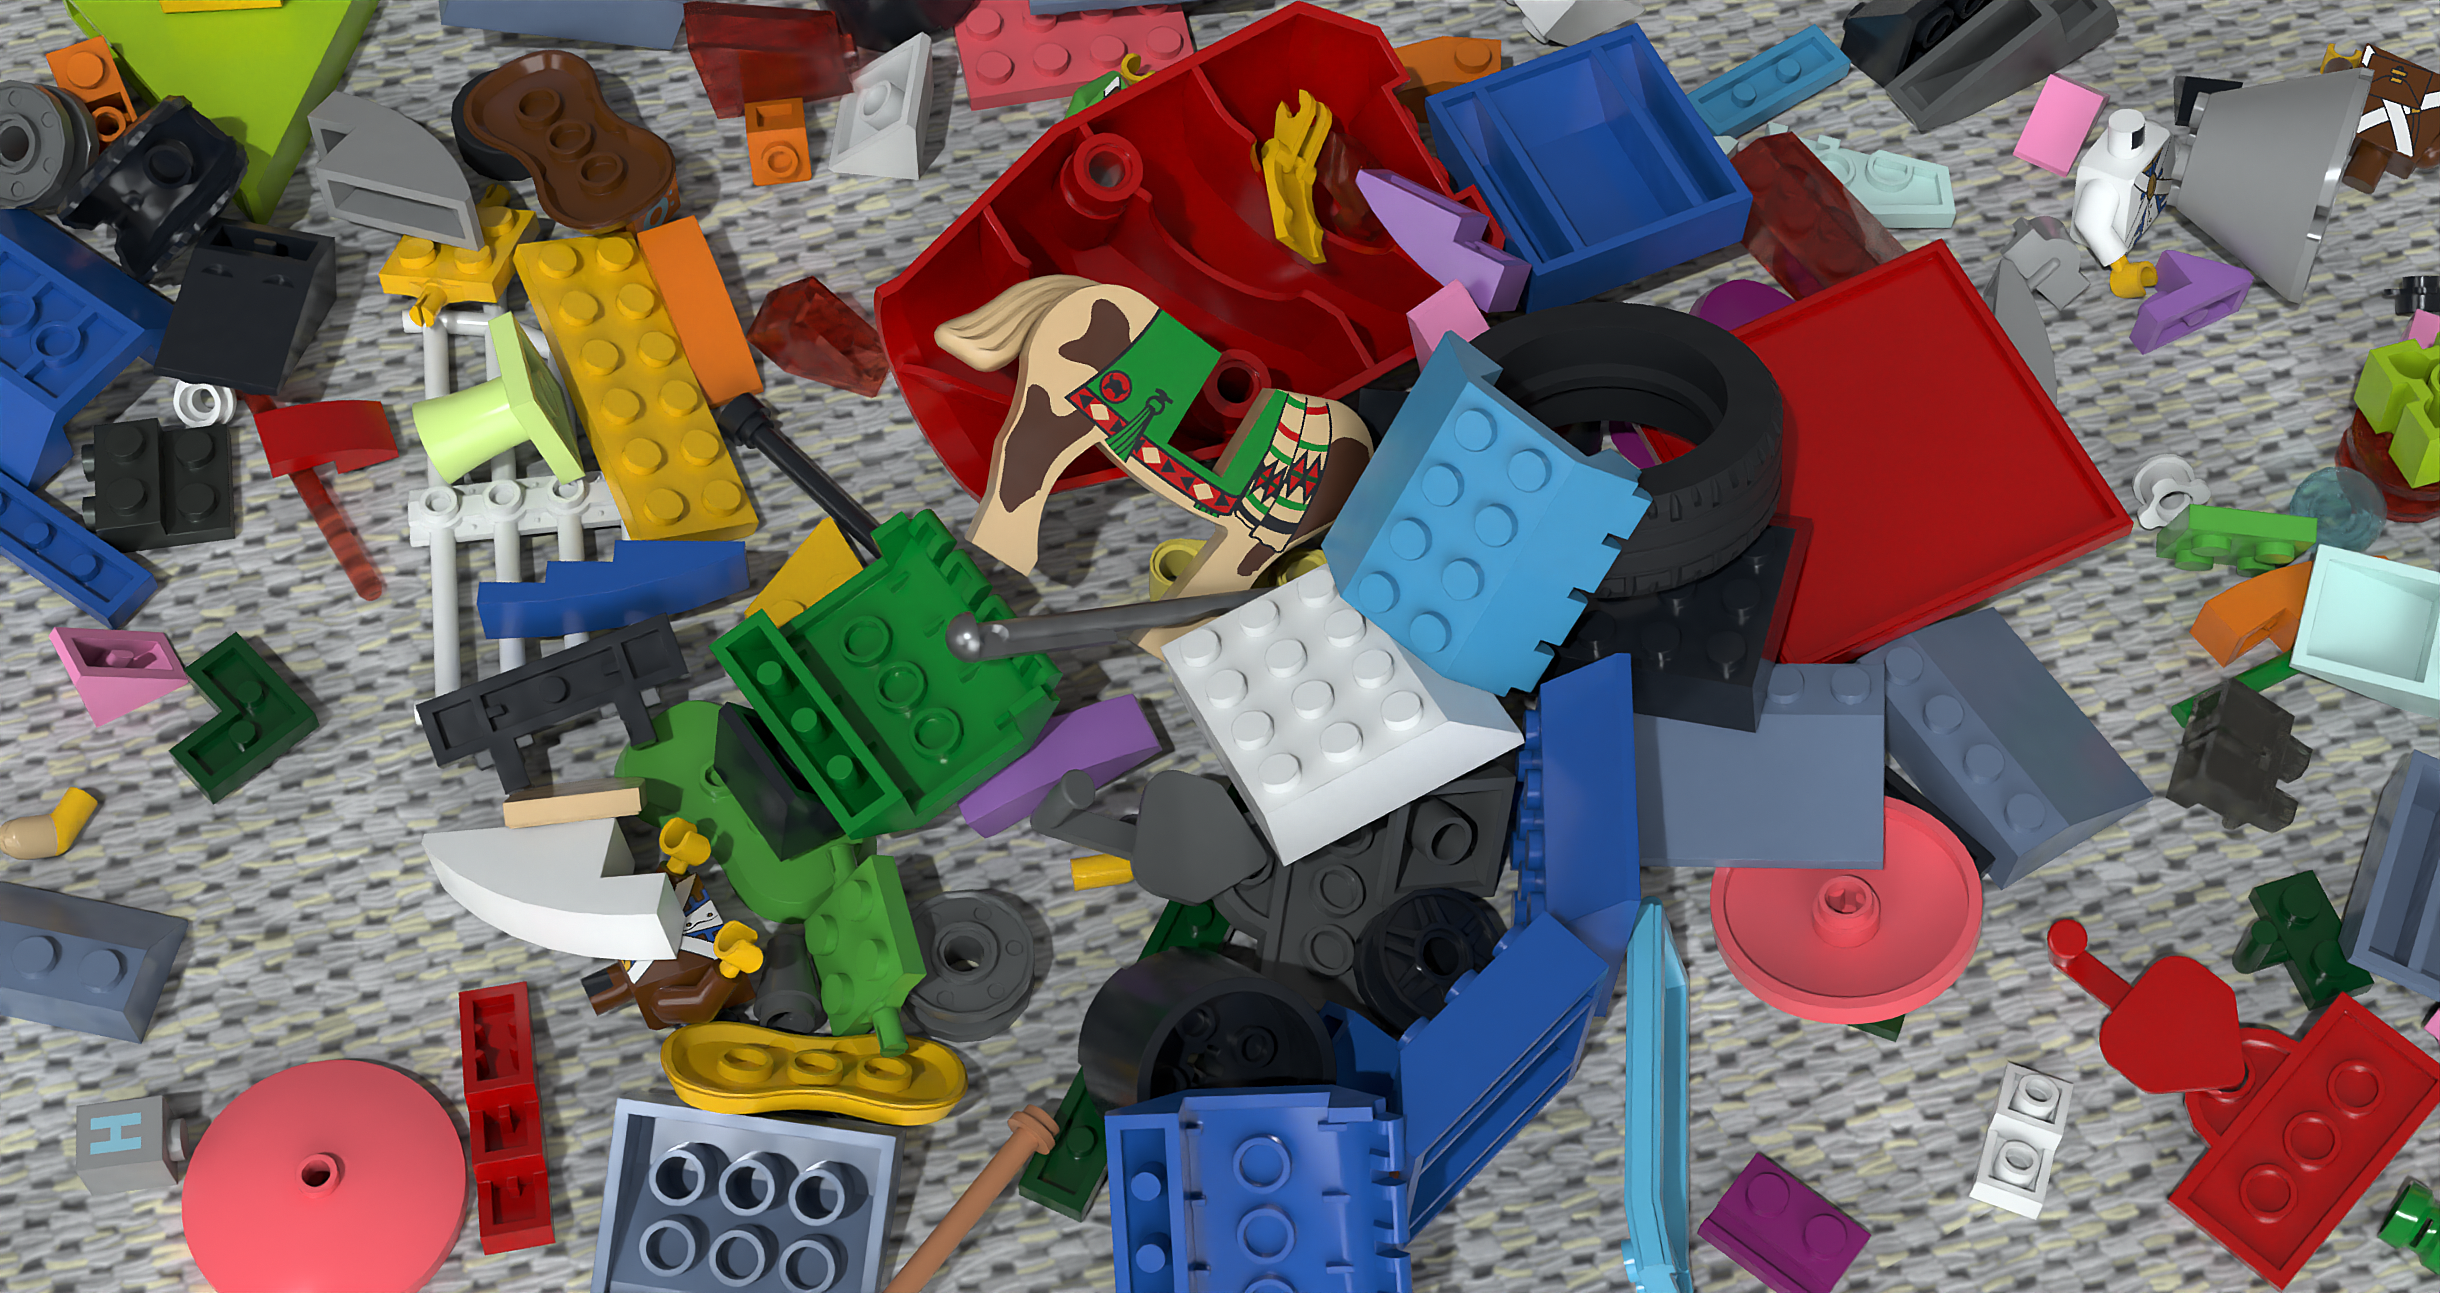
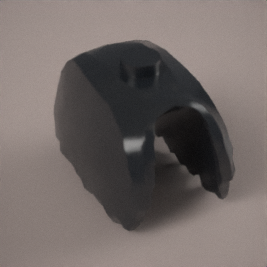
M184 95L166 96L132 122L81 175L56 210L62 225L73 229L92 231L102 223L114 228L117 233L114 250L119 256L121 267L129 277L142 284H147L152 279L160 277L175 259L179 258L188 247L195 243L215 217L221 215L248 171L247 166L250 161L244 145L238 142L234 136H227L210 119L200 114L192 107L193 102L189 101Z

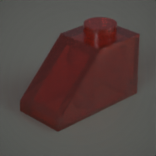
M813 275L768 291L745 337L746 340L786 373L869 398L877 396L890 368L878 332Z

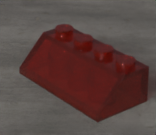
M1792 131L1758 137L1730 159V162L1753 195L1744 235L1740 242L1795 301H1799L1909 253Z

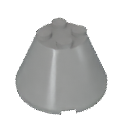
M2360 67L2221 91L2211 95L2199 92L2189 121V127L2191 128L2186 144H2181L2171 175L2173 181L2166 204L2176 206L2177 210L2288 301L2301 304L2304 290L2307 289L2315 265L2313 263L2316 254L2318 256L2345 172V161L2348 158L2359 127L2375 70Z

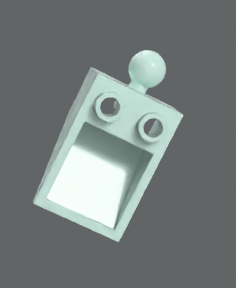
M2319 544L2312 566L2289 666L2392 707L2440 720V572Z

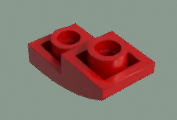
M322 401L278 408L253 415L273 478L332 461L335 463L338 474L399 457L381 401Z

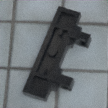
M665 612L415 706L439 768L444 769L475 757L481 771L496 767L505 794L511 796L514 793L535 788L524 766L526 760L521 751L536 745L533 735L600 710L604 719L619 714L631 741L630 746L634 751L659 742L648 712L649 708L662 704L657 688L690 676L669 617Z

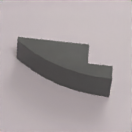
M1993 0L1884 88L1921 131L1964 119L2045 79L2099 43L2120 27L2115 8L2108 0Z

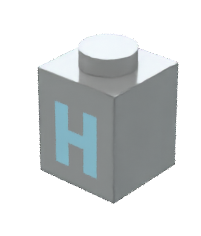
M163 1095L77 1106L76 1172L92 1196L178 1185V1161L188 1160L189 1134L185 1119H176Z

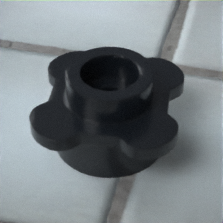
M2440 276L2402 277V289H2384V296L2396 295V313H2415L2416 309L2426 312H2440Z

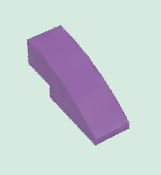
M1359 169L1355 182L1372 211L1397 244L1425 272L1444 286L1457 278L1465 286L1476 306L1487 313L1515 311L1532 264L1481 240L1489 220L1488 216L1389 169Z
M1131 693L1049 719L1030 750L958 800L957 804L967 825L986 839L1032 814L1041 800L1061 781L1062 776L1067 771L1073 769L1083 770L1091 777L1095 789L1163 749L1137 698Z

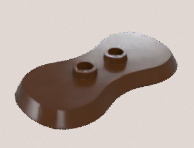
M541 50L518 57L483 78L467 95L463 106V118L470 133L483 143L518 159L531 174L539 203L545 213L554 221L574 231L587 235H600L630 224L658 204L673 181L676 163L668 143L655 133L633 125L615 114L604 100L594 69L587 61L573 53L562 50Z

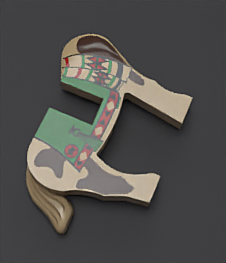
M1056 274L1041 276L1011 286L977 310L940 324L934 332V338L939 347L978 371L991 372L998 370L1019 356L1016 390L1006 420L994 440L987 489L964 539L1027 577L1038 561L1039 524L1048 494L1063 470L1092 445H1095L1128 476L1155 495L1215 525L1214 534L1159 601L1249 590L1258 576L1279 556L1334 524L1374 455L1373 444L1367 427L1361 418L1348 406L1335 400L1270 388H1262L1212 471L1167 444L1222 354L1145 296L1127 287L1101 284L1075 275ZM1222 615L1203 617L1182 624L1136 629L1127 640L1166 663L1160 649L1161 646Z

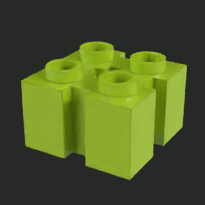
M2438 332L2433 346L2422 349L2414 338L2371 349L2353 398L2376 434L2384 432L2394 435L2388 453L2412 489L2440 481V332Z

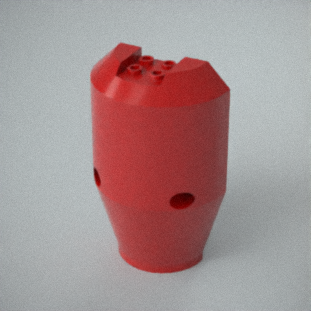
M1297 0L1054 124L899 276L876 287L874 293L876 326L885 357L896 384L927 442L947 471L971 498L980 504L987 489L994 440L1006 420L1016 390L1019 356L998 370L991 372L978 371L939 347L935 341L934 332L940 324L977 310L1011 286L1026 280L1047 275L1063 274L1087 278L1101 284L1130 288L1145 296L1222 354L1167 443L1199 464L1219 460L1262 388L1279 389L1338 401L1417 357L1406 313L1445 286L1425 272L1397 244L1374 214L1355 182L1359 169H1389L1488 216L1489 220L1481 240L1503 250L1505 235L1474 184L1456 194L1452 192L1449 187L1450 179L1446 168L1438 158L1430 155L1418 135L1419 128L1413 113L1407 106L1400 104L1396 98L1411 78L1379 26ZM1299 89L1312 94L1315 101L1324 103L1332 113L1331 127L1314 166L1317 168L1318 161V176L1316 175V178L1337 186L1327 185L1314 180L1312 185L1313 207L1315 216L1324 231L1321 247L1327 261L1318 264L1311 263L1276 239L1262 164L1261 149L1269 139L1274 138L1276 111L1281 101L1288 105L1292 118L1295 117L1301 108ZM1316 115L1314 116L1309 129L1314 126L1316 122ZM1478 308L1484 319L1488 317L1487 312ZM1092 445L1063 470L1052 486L1048 496L1130 479L1131 477L1109 460L1095 445Z

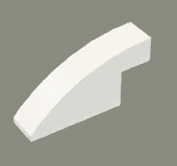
M616 817L514 829L498 827L427 833L423 836L421 844L443 888L453 899L479 919L511 936L548 949L586 957L619 960L677 959L686 917L666 872L633 875L635 860Z

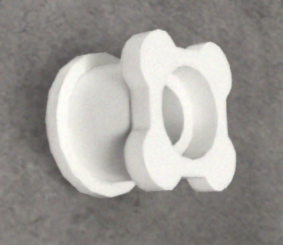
M2161 454L2149 458L2139 466L2133 476L2132 487L2134 494L2144 504L2138 509L2137 516L2141 525L2147 529H2153L2157 526L2165 527L2189 504L2201 505L2207 502L2211 496L2207 483L2201 479H2195L2191 465L2183 457L2175 454Z

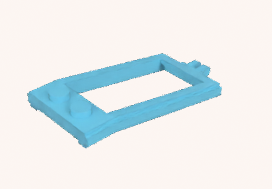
M1647 896L1641 899L1627 945L1624 1205L1630 1238L1621 1240V1249L1630 1283L1635 1282L1637 1293H1694L1689 1267V978L1671 932L1670 922L1662 901L1655 896Z

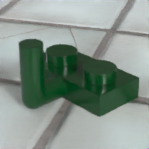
M2313 870L2264 884L2252 890L2248 898L2260 921L2253 924L2232 957V964L2236 971L2241 974H2251L2283 963L2309 1011L2332 1004L2342 991L2350 997H2355L2367 993L2375 982L2369 971L2346 961L2338 942L2343 924Z

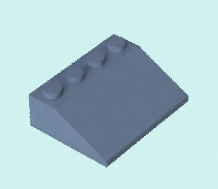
M1994 607L1922 627L1878 647L1857 659L1855 663L1885 664V748L1932 804L1992 853L1996 860L1988 875L2001 891L2152 801L2154 797Z
M1774 664L1756 733L1633 713L1640 866L1883 870L1885 664Z
M637 1090L618 1097L590 1293H879L898 1198L907 1128L780 1110L753 1114H723L693 1107L682 1101L678 1096Z

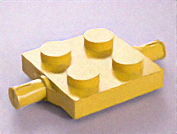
M494 184L489 185L480 202L475 205L485 246L477 252L404 234L378 274L383 292L385 294L408 295L418 298L415 305L410 309L409 316L420 327H423L424 323L426 327H431L442 307L449 303L463 301L497 303L517 270L512 260L517 244L534 242L541 231L536 211L505 207L511 199L509 191L499 184L496 189Z

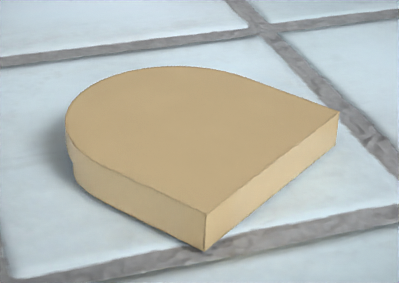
M612 777L531 788L512 794L502 804L505 826L514 829L637 815L646 806L648 800L644 778Z

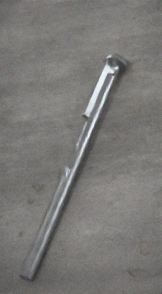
M1280 586L977 623L974 615L970 611H966L956 615L950 621L946 629L945 641L950 653L958 660L966 663L1113 645L1119 641L1115 632L1182 624L1203 617L1224 615Z

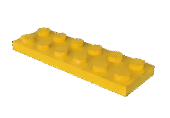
M631 231L517 244L512 260L630 539L654 541H728L753 535L759 520Z

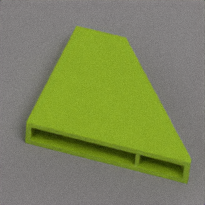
M62 0L67 15L88 39L101 35L104 36L119 74L150 108L168 95H184L189 101L193 102L192 107L200 114L210 119L227 136H234L238 142L244 145L250 161L247 166L248 171L231 200L252 223L262 225L268 224L313 135L307 116L336 89L380 1L283 0L282 7L163 13L159 0Z

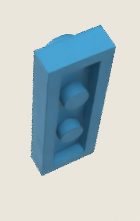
M1814 24L1690 92L1686 96L1713 137L1731 136L1735 139L1846 77L1851 60Z

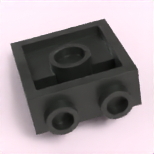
M158 418L94 425V443L82 445L81 448L85 477L88 482L95 481V496L83 497L82 500L83 519L86 530L92 534H97L101 540L121 553L235 539L231 434L227 424L163 431Z

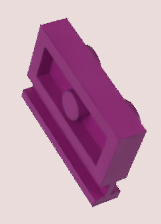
M1756 1153L1720 1199L1712 1213L1702 1222L1697 1232L1699 1236L1777 1293H1830L1872 1236L1759 1153Z

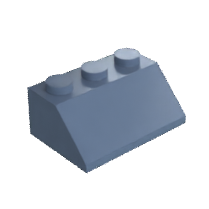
M0 882V1015L142 1044L189 923L186 919Z

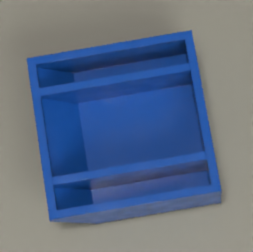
M1638 23L1425 97L1424 106L1439 160L1449 175V187L1452 192L1456 194L1474 184L1505 235L1503 251L1532 264L1518 301L1525 314L1552 307L1571 305L1742 241L1753 195Z
M1631 653L1613 654L1540 685L1535 710H1524L1522 735L1525 743L1516 747L1515 773H1512L1517 778L1510 812H1517L1516 831H1512L1510 837L1509 863L1511 871H1518V890H1513L1511 927L1521 923L1527 928L1545 910L1610 965L1594 1017H1605L1641 903Z
M1545 910L1527 928L1521 923L1511 927L1495 946L1492 952L1495 959L1480 974L1473 969L1464 973L1447 993L1444 1001L1448 1005L1432 1021L1425 1016L1417 1019L1405 1031L1396 1045V1049L1400 1054L1398 1063L1390 1075L1394 1080L1393 1088L1385 1102L1389 1113L1401 1115L1404 1119L1406 1168L1400 1171L1389 1172V1177L1407 1181L1410 1240L1404 1243L1393 1244L1395 1249L1403 1250L1575 1076L1610 965Z

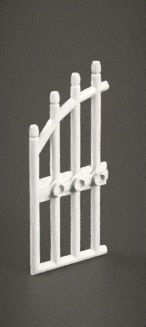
M507 287L497 303L483 302L484 313L447 310V307L443 306L431 327H426L425 323L423 327L418 326L409 316L410 309H402L405 333H423L425 400L450 394L448 334L485 337L487 381L501 376L488 321L508 312ZM518 322L540 356L548 359V368L562 387L577 442L575 406L543 331ZM514 446L490 459L491 482L453 486V483L449 484L441 477L427 454L428 489L409 490L408 523L410 526L411 547L430 545L435 698L461 688L456 542L494 539L496 582H522L520 536L558 532L559 561H585L583 529L621 525L622 540H631L602 470L585 472L586 476L565 485L561 484L555 474L552 476L517 479ZM582 632L564 635V650L589 641L590 633ZM525 638L499 639L500 674L526 664ZM433 698L414 700V714L417 726L422 725L415 705Z

